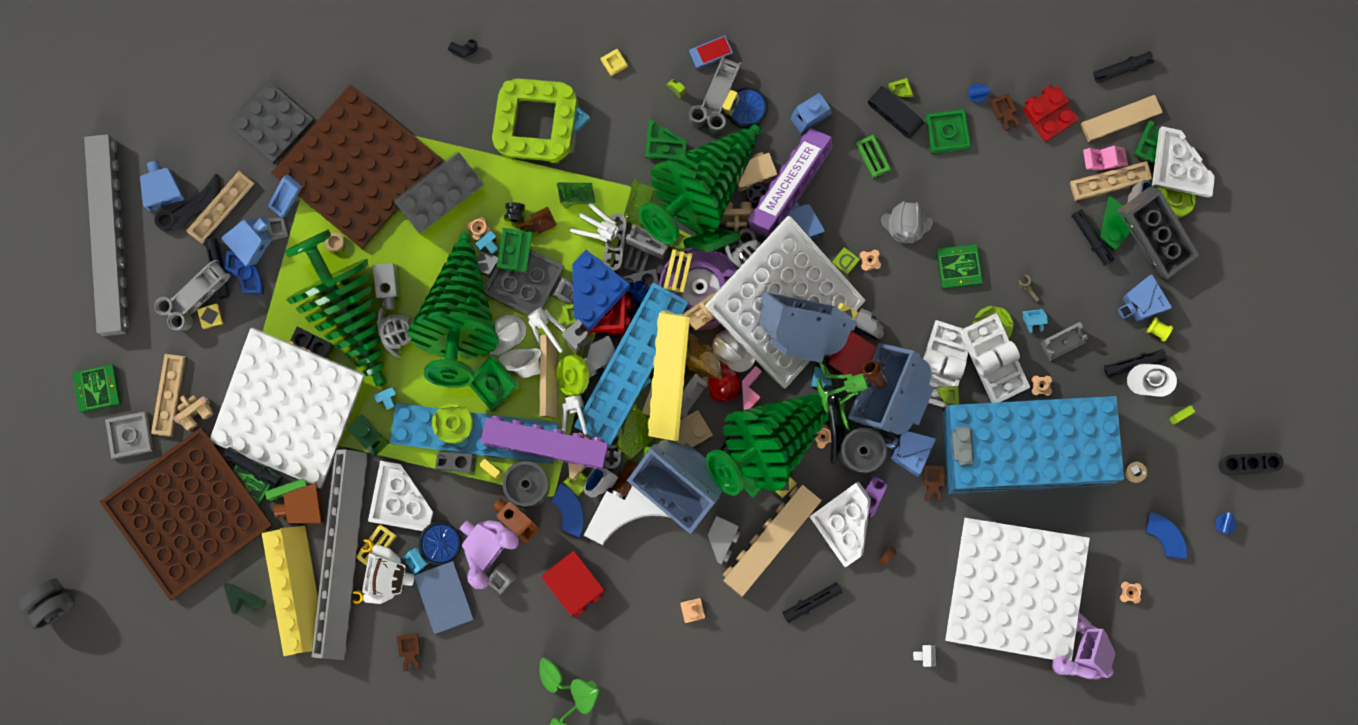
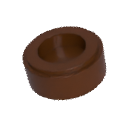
M892 546L888 547L877 561L882 566L887 565L896 555V550Z

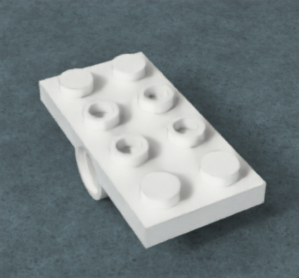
M997 313L959 330L991 403L1001 402L1030 388L1018 361L1020 359L1019 351L1016 345L1009 341Z
M935 320L923 358L930 365L931 380L929 385L934 387L928 403L946 409L949 405L940 398L937 387L959 385L969 352L959 332L963 328Z

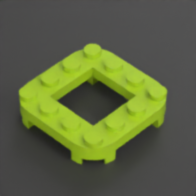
M529 79L505 81L498 94L492 134L494 147L501 155L512 159L520 158L559 163L573 149L572 139L577 107H579V101L573 89L562 82ZM521 100L556 103L551 140L514 136L518 105L521 103Z

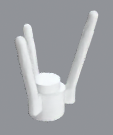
M589 203V207L606 222L602 221L599 223L584 214H580V217L597 226V231L600 235L576 229H570V232L600 239L604 242L612 241L618 233L619 227L616 226L617 222L608 218L592 203Z
M540 307L529 314L528 318L530 320L528 323L532 327L539 346L540 335L537 327L539 329L543 328L557 350L562 352L559 343L546 326L549 322L547 318L562 332L567 329L552 317L547 309L543 311Z
M581 395L565 398L566 403L562 404V430L565 431L564 434H566L567 411L569 410L570 414L578 413L583 433L587 435L588 432L582 413L584 402Z

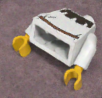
M364 540V542L370 544L368 550L361 548L363 552L372 551L373 554L369 553L363 590L353 592V594L360 595V600H352L355 604L363 600L365 603L382 604L392 599L395 595L400 594L402 585H413L414 574L405 573L406 567L401 563L398 555L389 548L378 544L374 546L371 540Z

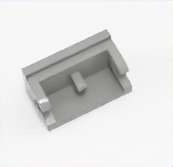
M633 224L630 234L626 237V244L664 259L670 244L658 241L647 230Z
M579 319L562 333L564 342L577 356L589 343V338H586L588 333L587 331L584 332L582 322Z
M1081 322L1040 343L1049 361L1086 343L1085 341L1088 337L1081 331L1083 328Z
M689 372L684 378L681 406L682 418L688 416L687 413L702 391L708 387V383L696 373Z

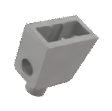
M394 263L372 265L376 298L382 299L383 307H385L384 310L395 309V297H400L398 265ZM389 284L390 291L386 293L385 286Z

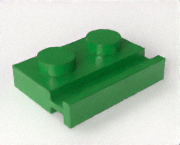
M503 228L497 269L527 273L532 232Z

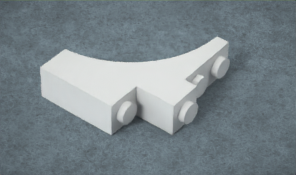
M633 486L625 500L622 499L623 496L614 490L611 493L606 491L584 536L603 546L617 529L630 521L648 516H669Z

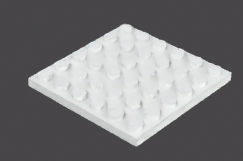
M787 216L708 301L705 307L782 388L786 389L811 360L785 356L770 344L771 336L762 329L759 320L763 304L761 302L763 291L834 305L836 307L842 303L855 311L866 300L791 217Z
M250 328L210 440L214 444L226 449L232 447L246 457L299 480L305 479L309 484H317L318 488L321 489L324 486L334 459L335 450L338 449L365 374L263 331Z
M964 518L945 641L1052 660L1057 656H1066L1072 661L1090 538Z

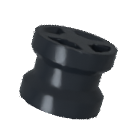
M761 184L751 185L747 190V201L751 202L752 206L757 207L760 198L767 193L766 188Z
M517 202L505 203L507 213L504 215L505 221L512 223L524 221V204Z

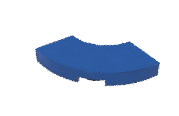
M226 251L224 271L234 274L241 283V292L263 295V283L254 265L245 266L234 252Z
M560 483L551 502L558 506L562 513L563 522L561 530L580 538L584 525L581 504L575 494L568 487Z
M1149 512L1146 533L1153 535L1161 542L1164 548V556L1187 559L1186 544L1179 529L1167 518Z

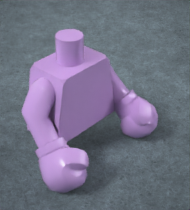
M467 520L460 527V530L468 536L462 544L470 567L468 582L473 588L480 590L486 588L489 584V578L484 574V570L492 566L504 548L516 549L519 539L502 522L487 520L474 526Z
M1079 613L1076 633L1080 632L1083 636L1075 662L1070 661L1066 656H1057L1052 663L1054 672L1059 675H1077L1094 680L1100 679V677L1108 678L1114 673L1112 665L1115 658V650L1105 630L1091 625L1092 622Z

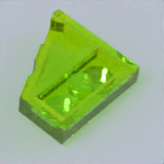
M635 404L625 419L616 446L629 460L655 438L648 436L649 419Z

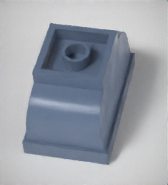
M765 291L762 294L761 302L763 304L759 318L760 325L771 336L770 344L785 356L822 362L824 355H832L840 351L846 344L850 331H854L857 321L834 305Z
M879 343L872 360L881 364L888 384L884 388L879 389L866 379L868 389L858 392L848 419L895 434H904L913 424H920L934 389L933 386L929 385L931 368L928 362L920 358V354L913 350Z
M667 439L662 440L658 445L654 444L627 480L689 534L696 529L723 492L711 478L706 467L705 457L687 442L682 446L673 440Z

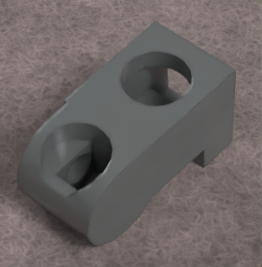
M656 269L622 277L631 286L627 291L628 295L647 292L652 283L659 285L660 281L659 273Z
M437 452L435 469L475 475L477 457L473 454Z

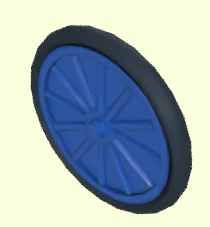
M750 87L735 91L738 93L739 101L732 116L728 115L731 122L743 128H750L752 125L760 124L768 112V102L764 94Z
M434 522L424 528L420 534L419 551L422 557L431 564L444 565L452 562L461 549L460 534L453 525L447 522Z

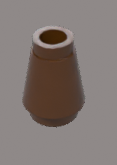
M874 360L864 364L862 368L863 376L877 386V388H884L888 381L881 364Z

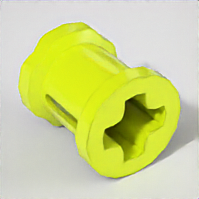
M1154 317L1146 333H1152L1161 338L1162 342H1165L1173 326H1167L1158 321L1157 317Z

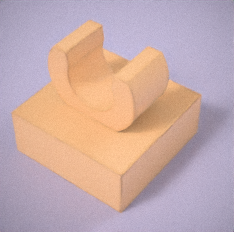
M701 598L680 603L685 623L705 619Z

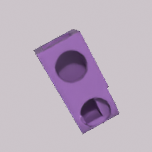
M875 476L871 478L865 490L871 498L868 515L871 519L875 515L888 485L887 482Z

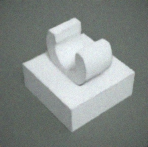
M923 645V652H913L914 660H923V667H936L935 645Z

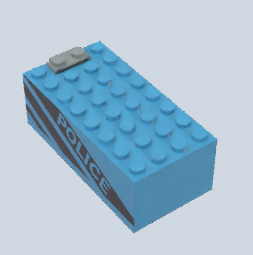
M1116 396L949 405L942 412L948 494L1106 486L1124 480Z

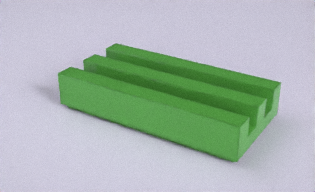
M874 134L855 143L872 179L891 171V167ZM868 141H871V142H872V144H873V146H874V148H875V150H876V152H877V154H878V156H879V158H880V160H881V162H882V164L884 165L885 168H883V169L881 168V166H880L878 160L876 159V157H875V155H874V153H873V151H872V149H871V147H870ZM862 144L865 145V147H866V149H867V151H868V153H869V155H870V157H871V159H872V161H873V163H874V165H875V167H876V169H877L876 172H875V170H874V168H873V166H872V164H871V162H870V160H869V158H868V156H867V154H866V152H865V150H864Z
M300 479L265 492L267 500L273 501L284 497L285 493L308 486L309 483L305 479Z

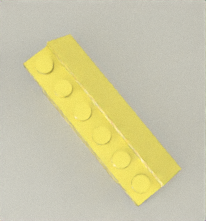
M661 311L657 319L658 332L655 340L656 355L653 361L654 377L652 378L648 436L678 441L690 319V317L684 314H674L670 311Z
M306 526L280 528L279 530L262 533L283 655L289 656L312 651L318 591Z

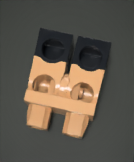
M298 326L289 342L324 358H328L335 348L332 343Z

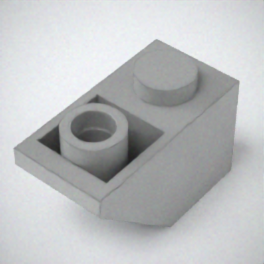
M609 336L585 346L582 359H584L588 366L589 377L597 374L596 369L602 366L606 369L616 351Z
M716 516L708 533V539L717 563L722 565L723 561H728L732 553L728 549L732 542L736 544L741 532L737 531L739 526Z

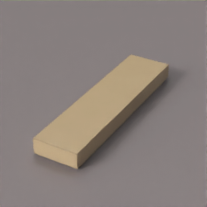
M1152 95L1084 121L1080 125L1087 141L1090 142L1161 115L1163 112L1156 96Z
M1146 161L1070 181V187L1076 202L1133 187L1143 180L1152 182L1153 178Z
M238 171L186 232L203 244L204 240L211 235L255 183L241 171Z
M541 335L539 416L554 419L557 418L558 382L556 380V369L558 366V350L548 335Z
M164 355L151 431L153 435L173 437L175 428L173 417L177 415L178 411L177 407L179 405L187 358L185 356Z

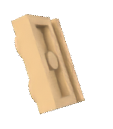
M698 410L680 420L679 439L675 442L682 446L687 442L694 448L713 436Z

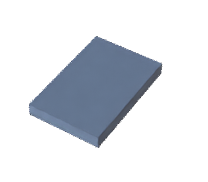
M454 561L414 575L434 634L474 620Z

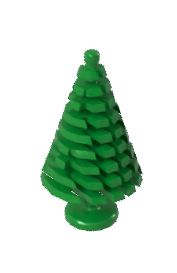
M752 125L749 129L739 130L737 133L729 134L727 137L725 136L707 145L692 149L685 155L680 154L654 165L656 167L652 168L650 173L651 176H654L650 179L651 185L655 187L653 190L657 198L664 200L661 202L664 208L651 202H647L639 207V219L649 234L664 244H672L677 241L679 228L674 217L682 225L695 232L705 234L715 232L730 202L729 199L733 196L740 176L743 174V167H746L751 151L756 145L757 140L754 139L761 134L760 127Z
M329 229L285 250L284 252L288 257L305 252L320 278L319 281L296 292L286 300L293 304L325 289L326 291L296 307V310L299 313H304L332 300L331 303L315 310V312L306 316L305 319L309 322H314L337 311L338 313L323 320L315 328L320 332L343 322L344 324L331 330L324 337L329 341L349 333L348 336L336 342L334 346L337 349H342L355 343L356 346L347 350L343 355L347 358H352L361 354L362 357L353 363L357 367L366 364L368 368L363 370L362 373L366 376L372 375L376 386L384 385L386 378L380 371L384 368V362H375V359L382 356L381 348L372 352L369 350L380 343V335L366 341L364 340V338L378 330L377 323L368 325L361 330L359 329V327L376 317V310L353 318L375 304L374 297L365 299L350 307L347 306L373 291L372 284L342 296V294L369 280L370 273L365 272L337 285L340 281L368 266V259L356 262L331 274L317 248L318 244L331 237Z
M468 233L459 235V243L453 246L452 253L449 254L447 262L443 265L441 272L408 330V337L412 338L410 341L416 347L427 353L445 358L429 362L424 368V377L435 385L448 388L465 387L474 381V371L463 362L457 361V356L466 359L478 358V355L485 356L490 354V351L493 352L497 348L496 344L498 345L499 342L489 309V302L486 298L487 294L481 278L480 268H477L478 261L475 256V250L473 245L470 244L471 236Z
M839 392V398L842 399L843 394ZM819 393L728 414L724 421H735V424H728L723 427L724 436H737V438H730L725 441L728 450L743 451H735L730 456L725 451L716 449L707 454L706 467L715 484L725 493L732 496L742 492L745 485L743 471L747 477H764V479L754 482L763 489L770 491L783 489L788 481L787 479L793 474L790 471H793L796 465L801 462V458L804 457L805 452L818 436L816 433L820 432L823 428L822 425L829 419L828 413L823 408Z

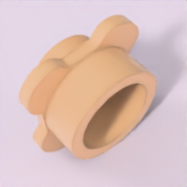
M479 217L467 225V228L473 234L474 240H479L481 236L491 231L490 227H487L484 217Z
M862 251L860 253V258L862 259L861 268L864 271L881 267L878 259L879 251Z
M1035 375L1032 377L1033 395L1045 394L1049 396L1052 393L1050 388L1052 378L1050 376L1039 377Z
M825 424L822 425L823 428L820 432L816 433L818 436L815 441L820 449L825 448V445L831 442V432L828 425Z
M1123 582L1121 584L1122 595H1120V600L1122 602L1132 601L1137 604L1141 601L1142 587L1139 583L1129 584L1128 582Z

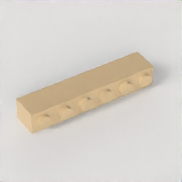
M804 485L800 488L796 486L788 495L791 497L787 504L782 502L775 511L778 515L774 520L769 518L762 528L765 531L760 536L756 534L749 542L752 545L747 552L743 550L736 558L739 562L733 568L730 565L724 572L723 576L726 578L723 582L741 597H743L822 501Z

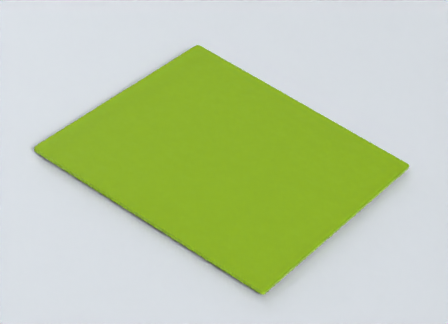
M415 136L443 160L448 159L455 152H460L484 185L420 234L417 233L400 209H398L363 250L300 198L286 246L287 250L329 229L330 233H340L346 241L344 250L336 254L329 252L324 242L317 245L331 274L356 262L368 259V266L337 283L338 285L365 272L370 273L369 280L342 294L344 296L372 284L373 291L347 305L350 307L365 299L374 297L375 304L353 317L357 318L369 311L376 310V317L359 327L361 330L368 325L377 323L379 310L383 307L382 299L376 298L372 265L390 263L398 265L400 297H395V309L384 310V317L389 314H407L412 316L414 320L443 265L447 262L449 254L452 253L453 246L459 243L460 234L468 233L471 236L470 244L474 247L477 260L482 254L475 245L479 240H474L471 230L467 228L469 222L479 217L486 219L487 227H490L496 236V240L493 242L498 248V251L493 254L496 257L499 256L503 228L521 230L518 223L504 220V215L507 213L505 203L517 202L525 205V210L523 211L524 221L531 220V214L548 206L557 226L541 234L535 231L532 234L530 249L564 265L565 268L560 277L573 283L572 264L585 250H588L604 263L606 242L571 233L570 229L600 235L597 231L598 227L581 218L580 214H584L599 223L602 221L606 222L589 207V203H592L608 218L617 213L625 217L632 189L630 186ZM616 219V226L623 225L620 219ZM614 238L609 242V245L612 248H617L619 239ZM305 252L293 257H288L284 254L263 332L286 342H290L297 326L328 341L324 335L344 324L341 322L320 332L315 328L323 320L338 313L337 311L314 322H309L305 319L306 316L331 303L332 300L304 313H299L296 310V307L326 291L325 289L293 304L286 300L296 292L320 280ZM612 253V260L607 262L610 264V267H613L616 253ZM481 273L485 288L490 278ZM389 284L385 286L386 293L390 291ZM486 296L493 321L505 315H515L520 317L526 326L524 339L510 350L540 349L532 327L528 323L530 319L527 315ZM550 296L543 311L547 309L552 317L568 329L562 306L569 304ZM547 318L549 322L546 326L552 335L558 338V343L562 348V352L558 351V363L567 355H576L564 342L563 332ZM537 327L540 337L541 335H547L543 328L539 329ZM377 330L373 334L364 338V340L366 341L372 337L379 336V331ZM346 333L336 339L329 340L328 342L334 345L342 338L348 336L349 333ZM596 333L587 334L586 338H589L587 345L594 342ZM380 337V343L369 350L372 352L381 348L382 356L375 359V362H384V368L380 371L382 375L384 374L386 383L382 386H376L372 375H365L339 446L370 453L347 430L362 414L390 442L395 406L386 409L383 400L377 403L374 395L392 387L397 392L396 395L392 396L395 404L439 408L450 402L459 403L465 406L469 412L558 423L559 430H562V404L566 403L565 398L571 396L565 395L559 387L561 386L558 382L557 418L540 417V374L521 378L513 371H508L520 386L496 411L492 412L469 385L459 388L442 387L429 382L424 377L426 365L435 360L445 359L444 357L427 353L410 341L403 348H397V351L402 355L397 358L387 351ZM355 343L342 349L335 347L327 358L360 373L368 368L366 364L357 367L353 363L362 357L361 354L352 358H347L343 355L347 350L356 346ZM585 347L580 351V354L578 355L581 358L583 356ZM491 354L485 356L478 355V358L472 359L457 356V361L469 365L475 373ZM569 410L567 411L566 435L571 434L576 414H570ZM389 443L377 455L435 469L437 452L448 453L449 451L392 445ZM475 455L477 457L475 475L451 471L445 472L502 485L504 474L508 468L517 462H522V460ZM484 459L502 473L498 479L492 477L480 466ZM554 460L553 464L534 462L548 476L550 483L548 496L553 497L556 493L563 462ZM529 481L522 484L524 488H528L530 485Z

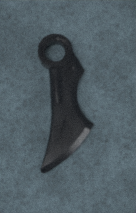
M215 174L199 194L174 211H159L154 218L156 226L162 231L184 228L192 216L203 212L219 194V175ZM163 216H170L171 222L168 225L163 226L160 224V219Z
M825 385L823 387L826 393L838 389L837 386ZM839 393L830 395L827 398L830 407L828 415L831 431L830 462L832 464H835L844 433V426L839 420Z

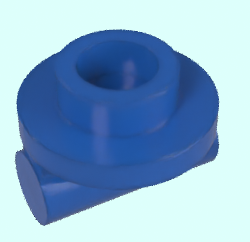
M981 83L972 84L967 92L968 98L975 103L983 102L989 93V87Z
M1226 512V514H1221L1216 518L1215 527L1218 532L1229 535L1236 529L1234 514Z

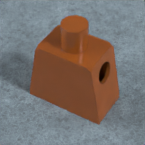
M311 484L285 493V504L274 505L275 517L286 516L287 523L325 524L320 488H318L317 484Z
M499 499L494 503L493 509L498 512L496 517L525 544L539 531L540 528L511 501L506 504L502 499Z

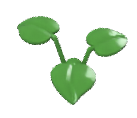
M823 358L819 365L826 379H847L844 381V387L827 393L824 392L820 378L817 379V389L822 398L823 408L826 413L830 412L827 401L828 396L844 390L847 393L851 392L843 399L839 398L843 423L846 429L851 432L855 428L845 413V401L857 395L859 391L868 389L866 379L863 373L852 376V373L848 375H832L828 371Z
M542 657L539 672L544 687L552 693L557 692L558 688L571 689L576 704L560 720L553 718L550 725H567L564 723L565 719L577 709L583 714L589 713L593 709L600 691L596 683L575 679L571 685L561 684L562 675L559 669L547 658Z

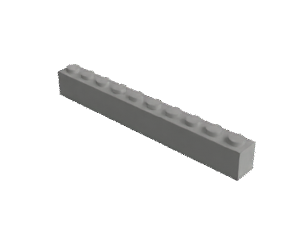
M108 134L84 137L96 332L101 336L127 334L129 319L126 316L125 308L128 307L127 297L124 296V288H126L127 284L126 278L123 276L125 260L121 249H124V241L120 237V230H122L123 224L122 219L119 218L121 201L118 198L117 191H120V183L116 176V172L119 171L118 161L115 160V152H117L118 148L116 141Z
M335 450L311 656L313 658L344 660L347 650L346 638L349 631L348 620L351 611V594L354 587L353 576L356 568L355 558L358 548L360 513L363 506L362 495L365 486V469L367 467V453Z

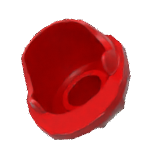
M725 363L714 366L708 378L709 395L714 401L720 403L733 401L738 397L741 391V382L737 372L731 370Z

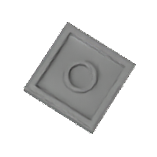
M146 411L105 419L111 459L115 460L154 452L148 413Z

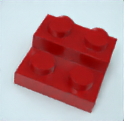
M1051 85L1041 91L1043 95L1038 98L1035 96L1029 98L1022 110L1044 142H1047L1079 120L1068 105L1069 100L1058 85L1054 88Z
M626 292L591 331L585 327L584 331H587V333L606 332L608 335L625 334L632 321L631 316H628L629 310L633 308L632 298Z

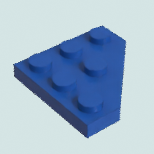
M585 250L572 264L573 310L575 320L579 319L582 322V326L591 331L631 286L588 250Z

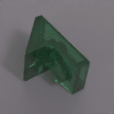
M557 183L560 203L565 209L574 204H593L596 202L592 183Z
M226 582L224 585L232 614H238L244 601H246L245 606L254 610L257 607L264 608L267 602L231 583Z

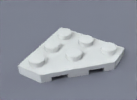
M1159 128L1152 186L1208 198L1213 195L1215 176L1204 166L1202 158L1194 147L1191 148L1185 139L1184 133L1177 129Z
M380 461L368 522L423 531L424 528L432 524L434 512L401 464Z
M859 482L809 516L844 567L850 565L864 553L871 498Z

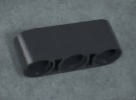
M883 86L867 101L874 111L909 139L924 125L923 120Z
M1278 453L1235 454L1222 458L1218 467L1224 475L1263 474L1280 470L1283 467L1284 460ZM1269 458L1274 460V468L1268 465ZM1248 459L1253 460L1255 464L1254 469L1249 468L1247 464ZM1228 460L1234 463L1233 470L1227 467Z

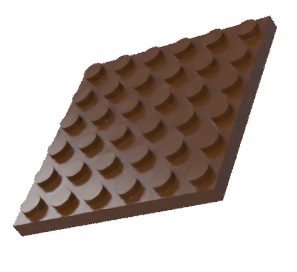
M350 84L271 174L280 182L283 176L287 174L302 186L298 197L363 250L399 209L393 200L427 175V169L438 155Z
M201 427L100 501L170 601L176 599L273 526Z

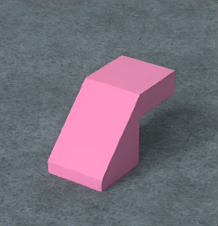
M1114 145L1102 150L1093 148L1083 150L1087 170L1103 171L1128 166L1125 147Z
M756 366L742 380L743 410L753 408L760 400V396L750 388L762 372Z

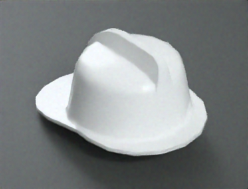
M505 315L494 321L499 342L498 345L496 344L497 348L493 352L490 351V354H503L524 339L526 326L520 317Z
M728 330L721 331L716 335L712 348L720 361L736 372L747 371L753 366L755 359Z
M538 348L514 349L505 352L498 358L508 371H513L521 378L540 374L539 358L541 350Z
M1140 364L1129 372L1127 384L1134 393L1140 395L1166 396L1175 389L1177 377L1168 367L1159 364Z

